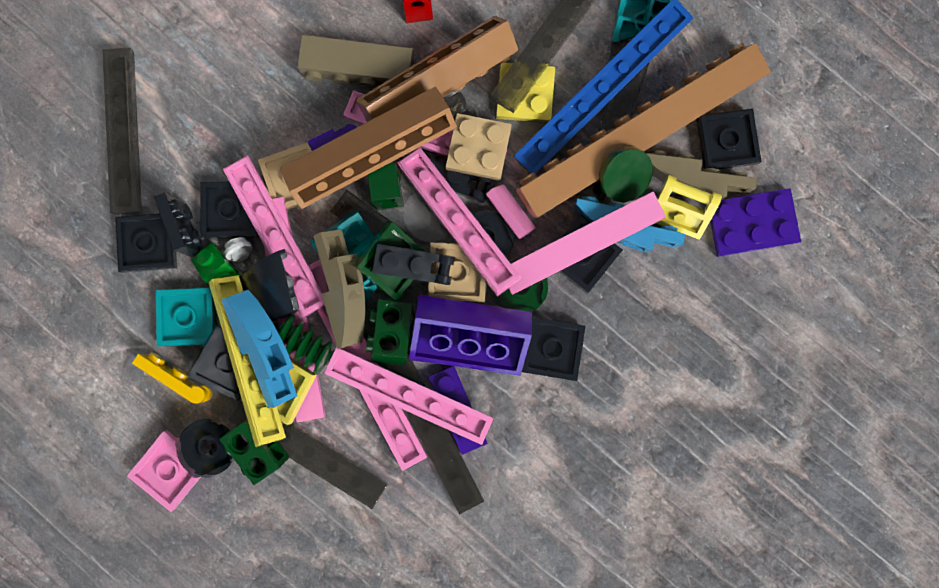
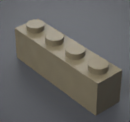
M302 35L298 69L302 76H305L310 81L319 82L322 79H329L340 85H348L349 82L360 83L359 85L365 88H375L376 85L380 86L413 66L414 53L413 48Z

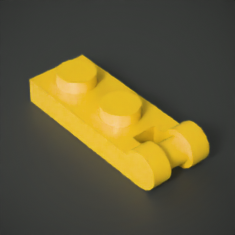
M150 352V354H138L132 362L133 365L192 403L207 402L213 396L210 387L195 385L188 380L187 373L176 367L172 370L164 364L166 361L164 358L153 352Z

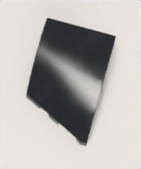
M285 249L278 250L258 261L239 276L243 291L249 290L272 322L291 316L299 310L292 276L286 272L282 262L283 259L287 258Z

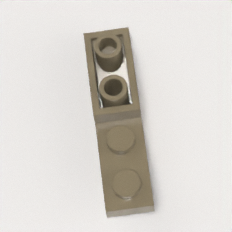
M654 150L646 153L653 165V176L663 183L666 177L671 175L677 178L676 181L710 194L713 192L721 194L722 199L727 197V192L748 194L756 189L757 178L748 177V174L745 172H731L729 175L721 174L719 169L706 168L701 171L702 160L694 159V156L690 154H678L677 157L666 156L664 151Z
M342 230L313 235L329 289L328 292L322 294L337 349L362 343L365 322L364 284L362 273L353 266L358 259V255H349Z

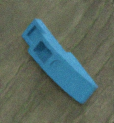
M583 196L582 199L577 198L573 209L578 215L592 223L625 205L610 202L609 205L600 204L596 198ZM661 225V228L648 226L617 243L648 253L653 250L654 244L673 248L682 246L685 234L677 232L678 228L673 226Z
M249 290L221 299L241 354L248 353L267 407L274 408L297 397L288 372L294 368L288 352L274 324L257 299Z

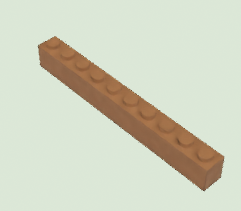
M744 43L737 45L728 51L730 56L722 60L719 57L705 65L707 68L705 72L699 75L698 71L685 77L682 80L684 85L677 89L675 86H671L659 94L661 99L655 103L652 100L643 103L636 108L638 113L634 116L624 115L613 122L615 126L608 132L605 129L596 132L590 136L592 142L585 146H582L581 143L566 151L568 154L566 158L561 161L555 158L543 165L545 171L537 176L532 172L519 180L521 185L515 190L530 216L538 218L599 180V171L602 163L615 150L619 151L624 149L622 147L631 146L639 148L644 152L771 73L757 44L753 43L746 47Z

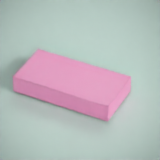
M504 184L492 188L487 193V197L519 239L536 229Z

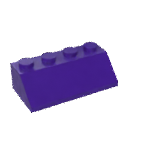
M419 295L409 359L521 376L532 337V312Z

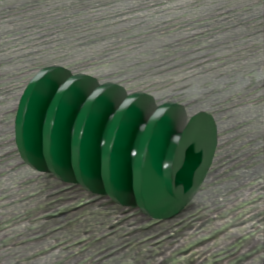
M292 314L281 324L277 332L284 346L286 345L288 355L296 351L294 360L299 362L305 358V368L315 364L313 373L318 375L332 358L334 351L330 350L333 342L329 341L322 345V334L313 339L314 329L310 328L306 332L302 331L305 322L301 321L294 325L295 315Z

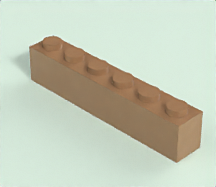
M497 16L491 17L358 98L356 102L366 121L369 122L435 86L442 97H445L451 92L463 89L466 83L472 79L484 76L488 73V69L496 64L508 61L512 54L519 51L508 20Z
M435 86L281 167L280 171L289 192L301 209L457 128L449 106Z

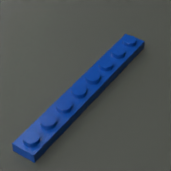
M671 0L513 157L529 174L532 172L536 174L693 19V16L678 0Z

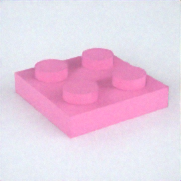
M166 430L161 433L127 477L172 512L201 477L193 478L180 464L175 446L177 438Z

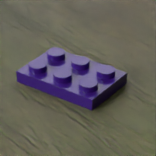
M791 188L721 200L710 220L717 257L801 242Z

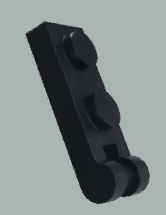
M423 150L456 194L484 203L487 196L485 194L488 185H491L493 179L446 170L447 159ZM470 179L477 181L475 189L467 187Z
M375 243L370 272L450 285L452 276H449L450 267L454 265L455 257ZM432 262L440 263L438 274L430 273Z

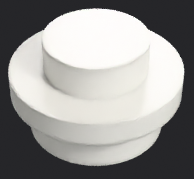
M238 237L225 244L224 255L228 260L240 262L249 257L253 248L251 243L247 242L245 238Z

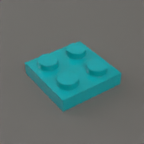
M211 289L156 290L157 346L204 345L216 326V309Z

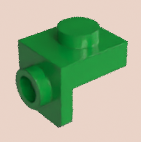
M213 242L191 259L202 279L208 284L212 279L240 276L238 271L228 263L219 247Z

